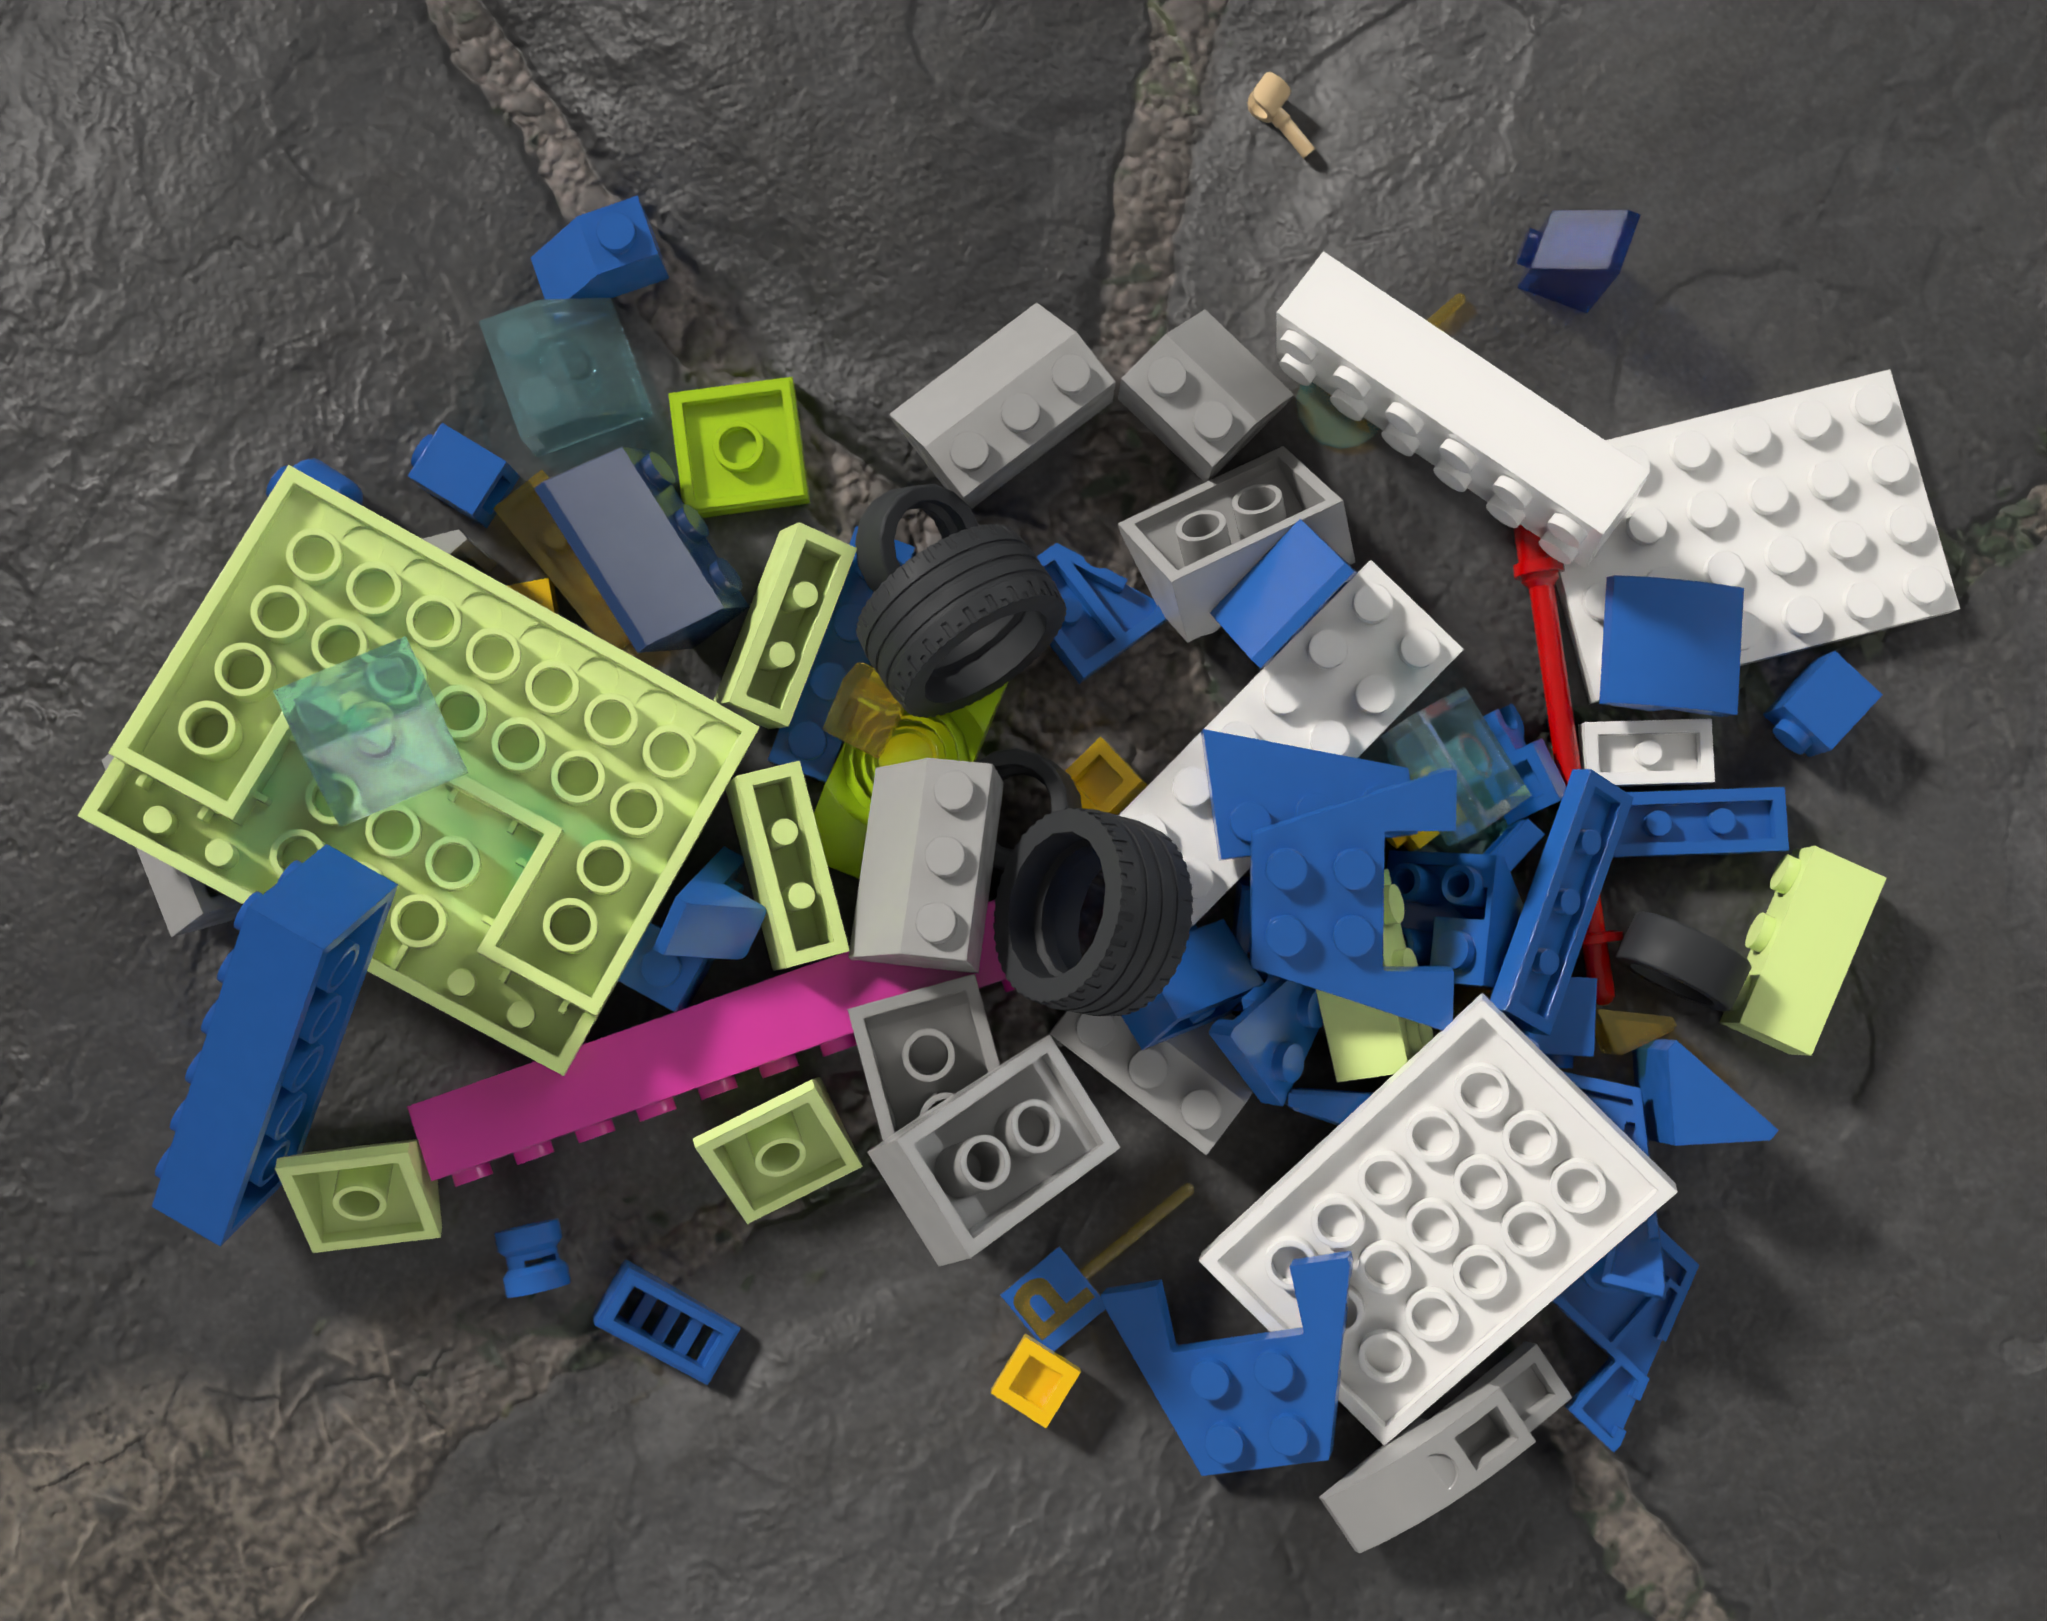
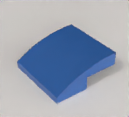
M1622 575L1606 577L1599 704L1645 711L1670 709L1718 717L1737 715L1744 588L1658 577Z

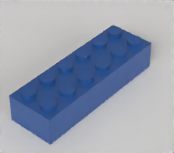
M326 844L303 863L298 860L292 862L282 873L277 884L264 894L259 891L254 892L243 903L234 921V928L240 931L235 947L227 955L217 974V980L223 984L218 1000L209 1009L201 1025V1032L206 1034L202 1050L193 1059L185 1075V1081L191 1085L186 1099L178 1107L170 1122V1129L175 1132L171 1146L164 1153L155 1169V1176L160 1178V1182L152 1204L153 1208L221 1247L282 1185L275 1170L277 1158L302 1153L398 884Z

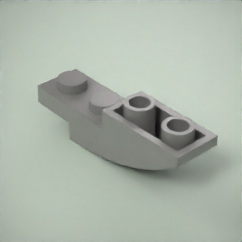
M1525 1341L1432 1418L1426 1420L1417 1417L1390 1442L1378 1448L1319 1496V1498L1353 1549L1358 1553H1362L1399 1535L1449 1506L1505 1467L1536 1442L1530 1432L1568 1402L1572 1396L1539 1346Z

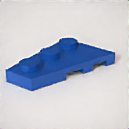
M1202 729L1201 731L1219 861L1251 857V831L1329 805L1335 806L1371 794L1372 791L1393 784L1399 785L1410 781L1409 769L1406 767ZM1418 831L1385 832V839L1418 834Z

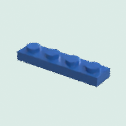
M858 526L855 527L849 543L853 547H856L855 540ZM894 539L896 558L900 566H902L906 561L915 556L916 548ZM856 553L789 727L779 728L767 760L776 766L800 761L804 776L826 783L843 748L873 668L859 642L856 628L859 621L858 617L874 591L868 587L858 567Z
M1573 769L1490 998V1001L1514 1024L1532 1034L1551 1035L1634 798L1592 769Z

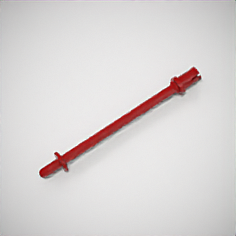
M1519 524L1517 528H1513L1518 563L1513 565L1514 579L1521 581L1522 585L1529 589L1554 762L1567 786L1572 770L1581 769L1554 588V585L1559 580V572H1564L1565 568L1564 563L1557 561L1539 545L1540 537ZM1600 895L1582 944L1586 978H1597L1596 1004L1605 1006L1610 1004L1615 997L1608 942L1623 940V932L1618 930L1606 931Z

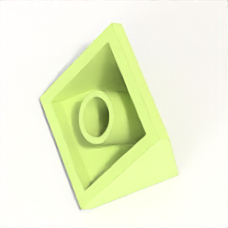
M820 1077L814 1078L693 1138L696 1150L747 1224L863 1167Z
M418 1139L306 1152L277 1158L275 1170L312 1253L441 1238L442 1221L438 1180L431 1181Z

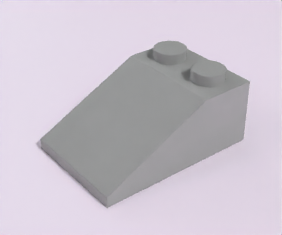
M975 974L848 1009L883 1141L917 1117L1000 1066Z
M1048 1035L917 1117L867 1153L937 1265L943 1266L972 1258L1121 1147L1054 1040Z

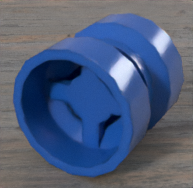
M559 1218L529 1223L494 1233L497 1253L505 1257L508 1269L502 1278L506 1298L539 1293L571 1283L568 1263L560 1259L557 1246L563 1238ZM536 1258H542V1261L526 1265L524 1262Z

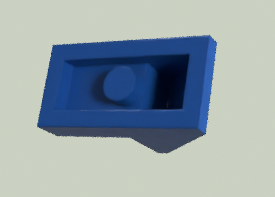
M723 846L675 897L652 948L653 950L668 956L736 960L742 959L748 954L767 914V909L758 902L743 895L744 885L736 881L744 864L743 856Z

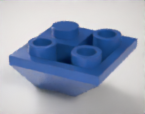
M1389 850L1387 869L1389 870L1391 884H1395L1399 888L1404 902V919L1401 922L1406 948H1410L1413 951L1418 966H1450L1454 971V986L1494 990L1524 906L1504 856Z

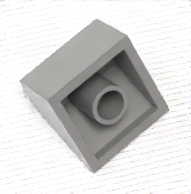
M1204 309L1166 333L1121 378L1118 400L1205 483L1211 480L1293 398L1294 394Z

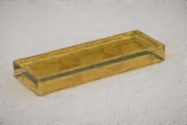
M541 469L493 509L595 635L622 650L631 643L534 489L540 483L549 479L547 474Z

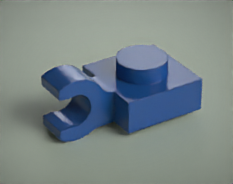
M1513 704L1497 709L1475 720L1477 731L1495 760L1481 767L1480 770L1508 825L1562 800L1566 784L1542 738L1528 745L1525 744L1523 721Z

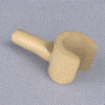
M1267 72L1249 95L1248 110L1258 120L1266 123L1272 122L1276 128H1279L1304 159L1315 150V147L1290 118L1291 116L1282 108L1291 95V89L1282 78L1272 72Z

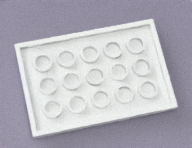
M1890 369L1605 440L1651 472L1629 511L1587 567L1584 569L1574 561L1569 565L1564 564L1565 571L1559 572V580L1556 582L1589 704L1599 702L1606 577L1670 578L1744 588L1740 666L1937 617L1960 609Z
M1481 993L1443 1031L1441 1030L1201 1252L1199 1262L1272 1332L1303 1327L1289 1267L1293 1259L1351 1251L1353 1268L1349 1283L1346 1331L1343 1338L1338 1400L1385 1446L1678 1191L1676 1183L1503 1012Z

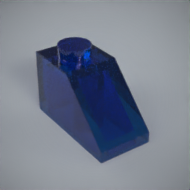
M1552 210L1541 228L1536 230L1530 227L1523 239L1515 264L1525 268L1517 288L1588 313L1620 274L1641 214L1630 210Z

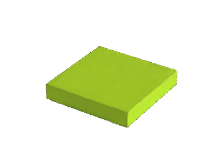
M793 377L668 393L681 498L684 504L694 508L702 518L810 503Z

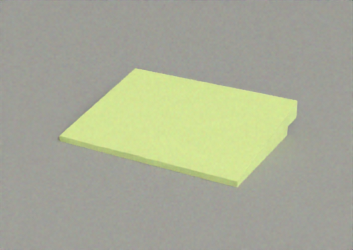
M288 465L108 753L114 758L77 816L241 904L254 892L259 891L264 894L277 884L282 873L292 862L298 860L303 863L324 845H330L398 884L368 967V972L565 1076L760 727Z

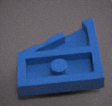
M1055 543L1037 556L1042 566H1044L1055 582L1067 608L1066 616L1064 617L1065 621L1062 623L1057 636L1054 637L1049 645L1079 684L1168 621L1153 598L1126 585L1128 579L1107 568L1091 566L1082 555L1058 543Z
M1269 974L1267 981L1262 986H1255L1241 999L1243 1009L1245 1010L1233 1021L1218 1019L1212 1024L1208 1033L1261 1103L1283 1107L1288 1097V1092H1290L1294 1082L1302 1074L1304 1060L1319 1028L1324 1023L1316 989Z

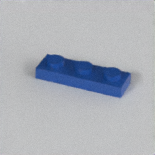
M1785 787L1626 792L1634 798L1613 858L1789 851Z

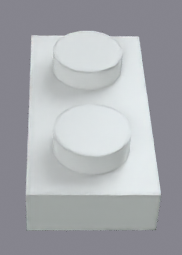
M1712 719L1584 722L1578 725L1581 769H1592L1617 787L1700 785L1715 782Z

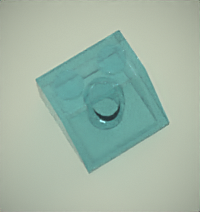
M611 298L536 300L479 321L519 436L536 457L654 415Z
M406 636L273 690L298 748L340 827L468 773Z
M1465 687L1418 711L1380 736L1388 748L1387 756L1390 764L1408 768L1410 781L1426 776L1429 772L1441 768H1454L1457 770L1456 831H1439L1447 846L1485 829L1532 796Z

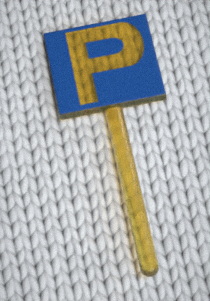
M1191 1183L1182 1185L1081 1270L1059 1245L1002 1292L1000 1296L1037 1341L1053 1351L1057 1350L1105 1310L1101 1295L1090 1283L1089 1279L1194 1193V1186Z

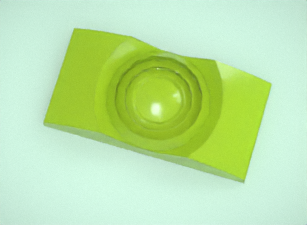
M875 669L873 670L865 687L851 729L824 785L814 812L828 867L860 879L876 768L924 758L976 762L1008 682L990 695L988 694L981 700L962 709L941 716L924 718L909 714L892 696Z

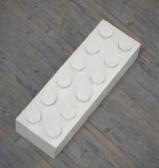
M1324 251L1276 312V358L1281 360L1279 365L1290 378L1304 386H1309L1313 382L1332 395L1330 401L1341 413L1355 421H1360L1364 417L1383 430L1381 433L1383 439L1392 448L1406 456H1412L1414 453H1417L1435 466L1433 469L1434 473L1446 485L1459 492H1464L1468 488L1487 501V510L1497 520L1512 528H1517L1520 524L1540 537L1539 545L1561 563L1569 565L1574 561L1584 569L1587 567L1629 511L1651 472Z
M1370 560L1204 729L1358 758L1464 649ZM1200 732L1119 814V816L1138 820L1163 832L1165 836L1172 840V843L1176 844L1177 850L1182 853L1183 861L1186 862L1187 871L1190 874L1189 880L1192 884L1193 915H1191V926H1194L1250 868L1251 858L1245 857L1219 861Z

